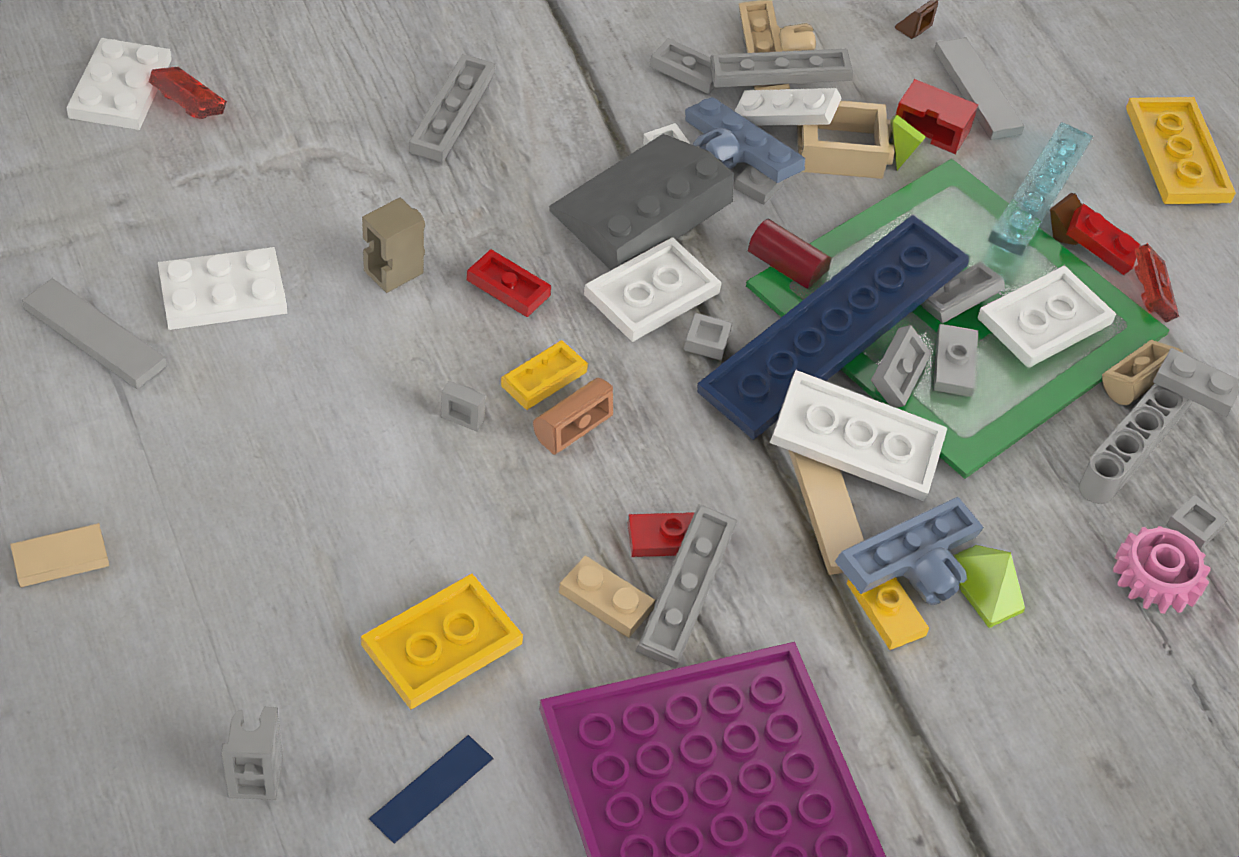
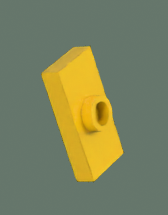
M561 340L502 376L501 387L528 410L587 373L588 363Z
M896 577L862 594L859 593L849 579L847 580L846 584L889 650L927 635L928 625Z

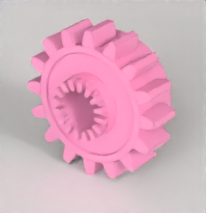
M1158 526L1149 530L1146 527H1142L1138 535L1128 534L1125 542L1120 545L1115 555L1117 562L1113 572L1122 574L1117 583L1119 587L1129 586L1132 589L1128 596L1130 600L1141 597L1144 599L1143 608L1148 609L1154 603L1158 605L1160 613L1165 614L1170 605L1180 613L1186 604L1192 607L1196 604L1209 584L1206 577L1210 572V567L1204 565L1203 559L1206 555L1204 552H1200L1192 539L1190 540L1179 531Z

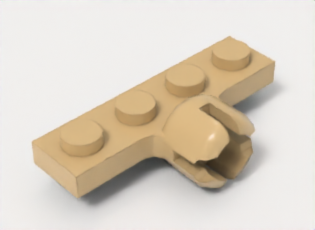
M772 0L739 3L747 53L815 50L816 39L812 32L814 31L812 26L802 23L779 28ZM756 85L753 88L754 90L790 89V85Z

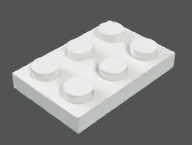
M101 38L66 107L68 118L140 130L170 65V49Z
M672 237L585 284L584 296L626 337L634 342L720 293L722 282Z
M275 247L158 262L168 330L287 314V303Z
M1064 265L981 307L978 319L1021 362L1030 368L1111 325L1116 313Z

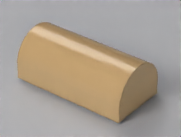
M1150 340L1102 374L1103 387L1107 395L1120 405H1129L1149 391L1155 384L1153 381L1170 349L1174 348L1182 353L1183 350Z

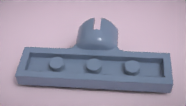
M714 97L704 99L685 109V121L704 133L697 137L693 145L710 151L729 169L734 168L737 163L745 162L776 183L805 170V157Z
M956 497L841 551L835 562L860 594L897 576H904L909 579V583L925 603L937 605L941 603L940 600L945 601L953 596L960 589L959 583H964L967 580L965 569L952 555L950 550L976 538L984 527L961 499Z

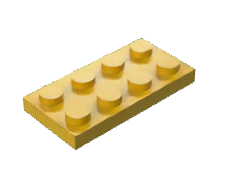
M1195 97L1129 98L1126 110L1163 203H1231L1236 192Z

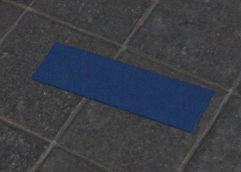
M467 735L373 814L369 820L395 844L494 758L473 738Z

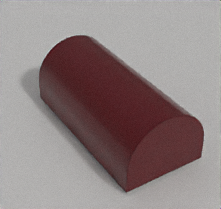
M771 219L764 220L757 227L748 246L749 253L806 289H809L830 269L832 260L830 256Z

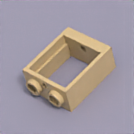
M840 101L830 125H797L798 153L805 157V170L802 172L883 179L886 165H892L894 159V144L889 143L892 135L891 119H887L886 104ZM818 129L874 134L875 145L818 141Z

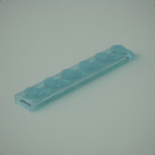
M1063 122L1059 124L996 223L988 242L1006 252L1022 257L1092 140V135Z

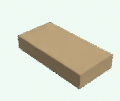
M99 523L10 544L20 588L109 566Z

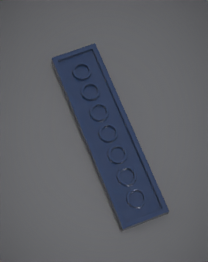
M912 214L698 382L697 393L751 439H756L777 422L791 379L796 370L827 381L968 266L970 256Z

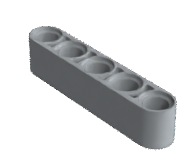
M1155 383L1092 455L1079 483V490L1082 496L1088 501L1097 504L1111 501L1187 412L1193 401Z

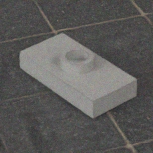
M979 262L957 274L920 305L943 324L1004 290V278L984 263Z
M944 324L939 325L936 340L933 391L968 397L973 396L976 383L978 330Z

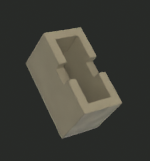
M401 197L362 216L363 239L369 243V247L363 249L364 271L386 293L424 273L425 221L421 213L417 209L411 208Z

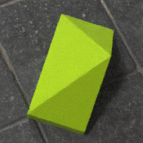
M895 115L891 118L890 122L894 156L898 171L925 139V136L901 117Z
M975 545L953 555L965 569L967 580L964 583H959L960 591L988 628L1024 612L1025 606L1011 552Z

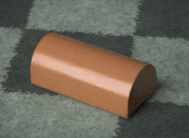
M595 378L535 418L533 429L540 443L555 455L613 416V386L602 378Z

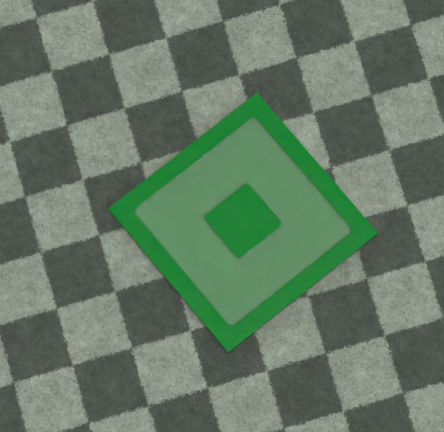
M952 158L809 243L832 259L830 269L809 289L801 286L771 266L746 281V287L782 317L912 214L970 256L968 266L964 270L982 262L1004 278V290L943 323L944 325L978 330L976 383L972 397L933 391L937 331L942 323L921 305L840 369L874 400L889 405L871 379L898 329L912 325L931 352V355L905 406L898 407L897 409L947 427L939 457L964 479L1102 382V374L1150 340L1158 342L1168 335L1170 330ZM1065 265L1116 313V316L1111 325L1028 368L978 319L980 309Z

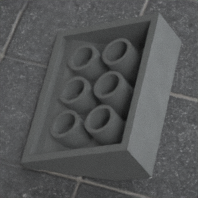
M661 134L551 204L549 211L610 270H613L672 237L675 240L731 204L733 202L734 173L710 151Z

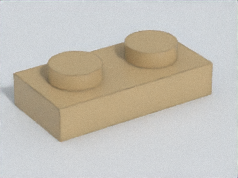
M586 555L560 582L559 593L628 638L632 636L650 615L655 606V599Z

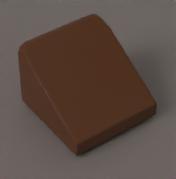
M939 0L928 1L896 24L895 29L911 39L916 38L933 25Z
M1076 193L1068 194L1050 209L1053 238L1058 242L1070 245L1079 244L1066 235L1074 211L1082 205Z

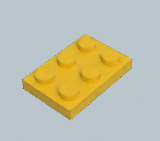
M473 573L361 636V646L410 710L520 646L523 642L521 631Z

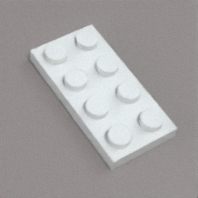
M796 370L791 379L770 443L924 501L930 490L947 427Z

